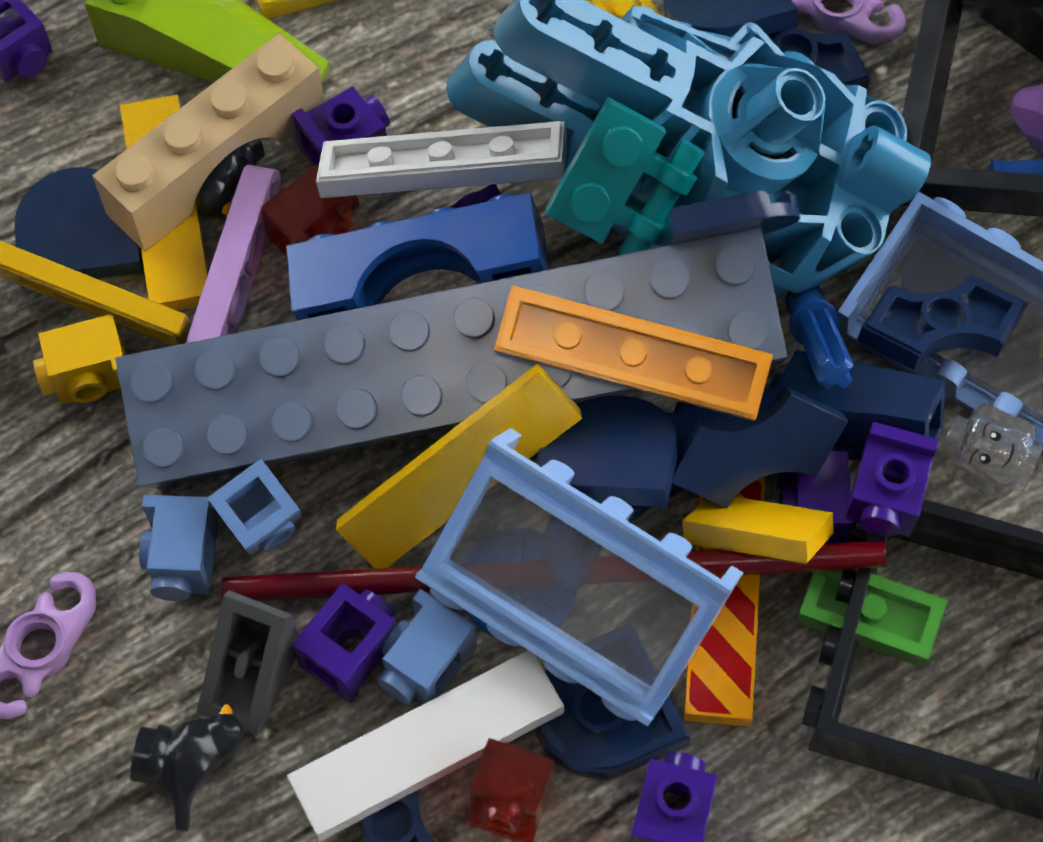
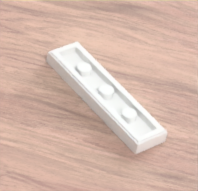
M565 121L323 142L316 178L320 198L561 179L566 168L567 133Z
M528 650L288 774L287 777L320 842L564 713V705L535 654Z

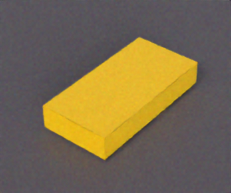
M734 497L727 508L705 498L682 520L683 538L690 544L802 564L808 563L834 534L833 512Z

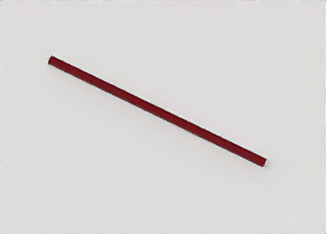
M885 541L824 544L806 564L723 549L690 551L686 558L716 577L724 576L731 565L742 571V575L886 568ZM612 555L598 556L582 584L655 579L619 556ZM551 559L460 564L496 588L566 585L555 582ZM423 566L223 577L221 595L223 600V596L228 591H232L256 601L329 598L342 583L360 595L364 590H369L377 595L417 593L420 589L424 592H430L431 587L415 578Z

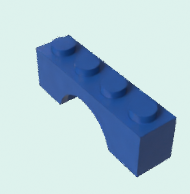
M530 192L520 195L502 194L491 198L488 202L461 208H438L431 211L428 215L397 222L379 221L371 224L368 228L343 234H320L306 242L287 246L291 311L297 320L380 304L388 292L398 283L412 275L429 270L443 269L456 271L472 278L478 284L550 270L544 224Z

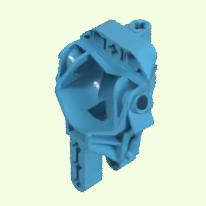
M513 0L495 23L494 36L496 41H482L475 45L451 73L446 84L448 99L454 108L488 127L565 121L567 133L565 172L607 97L663 126L666 131L655 152L671 160L682 140L691 142L705 152L693 172L697 180L688 195L680 194L673 207L766 191V194L769 193L770 203H775L780 198V193L791 191L796 195L801 219L783 229L763 234L776 299L787 290L797 294L820 286L839 276L878 250L884 241L890 213L901 204L909 202L916 196L923 186L931 166L929 153L906 142L907 126L904 118L895 107L887 102L866 95L867 89L864 87L844 85L834 73L815 66L803 54L792 51L782 53L764 31L752 22L745 24L732 37L694 29L689 23L671 20L658 15L648 6L638 7L633 5L620 19L585 0ZM749 144L758 151L769 155H779L785 153L784 159L774 160L762 156L756 151H754L752 148H750ZM643 172L627 202L643 209L659 181ZM616 222L612 226V229L622 238L630 232L627 228ZM663 238L659 245L651 244L648 250L664 247ZM780 259L779 267L772 263Z

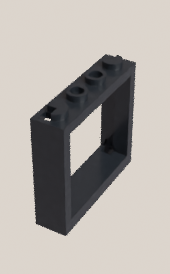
M925 0L902 117L907 126L906 142L929 153L931 164L963 5L1043 8V0ZM930 166L928 176L919 190L920 193L933 200L936 197L945 198L956 204L963 211L1043 217V175ZM914 197L909 202L901 204V206H909Z
M923 499L920 516L910 536L907 537L900 534L890 536L1043 579V532ZM855 522L850 542L885 541L886 536L870 533L863 529L859 523ZM878 568L857 569V571L853 569L843 570L835 600L848 604L842 629L828 625L818 663L830 666L825 687L821 688L812 685L801 723L802 725L814 728L808 750L1043 820V715L1029 779L838 723L859 643L858 640L854 639L871 573L876 575Z

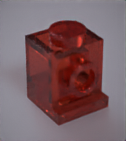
M317 165L313 166L260 207L267 238L286 257L288 245L306 242L320 234L338 235L347 233L353 227L351 213L360 206L357 196L320 198L316 184L319 167Z
M488 738L469 788L471 810L467 818V824L516 842H534L555 784V760Z

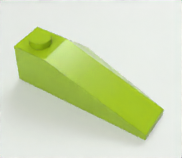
M86 0L85 2L98 46L213 83L278 33L319 67L321 83L330 68L328 60L241 0Z

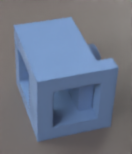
M259 459L207 498L250 556L259 549L268 552L283 544L295 532L296 528L293 524L303 517L300 509L262 459Z
M143 495L142 508L152 530H143L139 546V562L141 569H147L152 579L150 593L153 596L163 600L182 601L190 598V594L210 595L218 520L212 504L207 499L208 497Z
M420 589L412 599L414 619L411 623L402 620L392 630L382 648V653L385 655L382 659L384 671L377 678V683L383 690L406 705H409L413 699L423 705L441 696L477 648L475 625Z

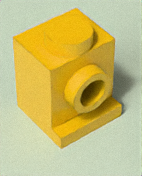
M113 314L38 333L43 357L33 360V364L43 396L56 393L61 405L73 401L87 403L100 399L106 392L121 389L115 357L125 356L127 353Z

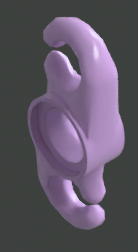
M791 0L797 7L798 12L810 15L812 23L819 30L829 34L846 33L849 37L873 45L894 41L902 34L906 26L905 14L900 6L892 4L887 9L888 15L891 18L890 26L879 27L869 21L868 17L870 14L883 10L884 2L881 0H847L851 4L852 9L845 13H832L828 11L821 3L823 0Z
M62 572L52 576L49 581L50 588L54 591L71 587L79 592L80 602L74 608L59 611L54 605L52 594L44 592L38 597L33 611L20 615L10 624L5 634V640L0 646V683L5 679L17 678L22 684L24 695L32 698L39 692L42 680L45 677L56 674L66 665L71 655V649L96 610V587L88 577L78 572ZM38 629H47L55 633V646L46 657L38 660H29L21 655V644L29 633ZM16 700L10 703L0 701V719H13L25 714L27 710L24 700Z

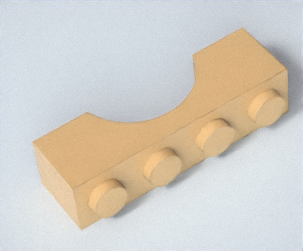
M278 33L92 175L106 215L146 252L192 215L195 199L204 181L213 169L231 152L255 139L272 138L283 144L295 135L292 113L301 108L307 113L325 102L319 67Z

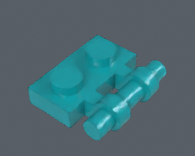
M607 97L546 205V215L603 244L613 224L616 222L630 231L619 249L620 254L625 255L648 250L651 244L659 245L663 238L662 231L669 211L675 205L680 194L688 195L697 180L693 172L705 152L691 142L682 140L671 160L655 151L666 134L665 128ZM643 172L656 178L659 182L644 208L640 209L627 202Z

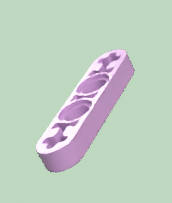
M246 165L244 167L186 343L238 332L278 206L281 187L279 170L254 165Z

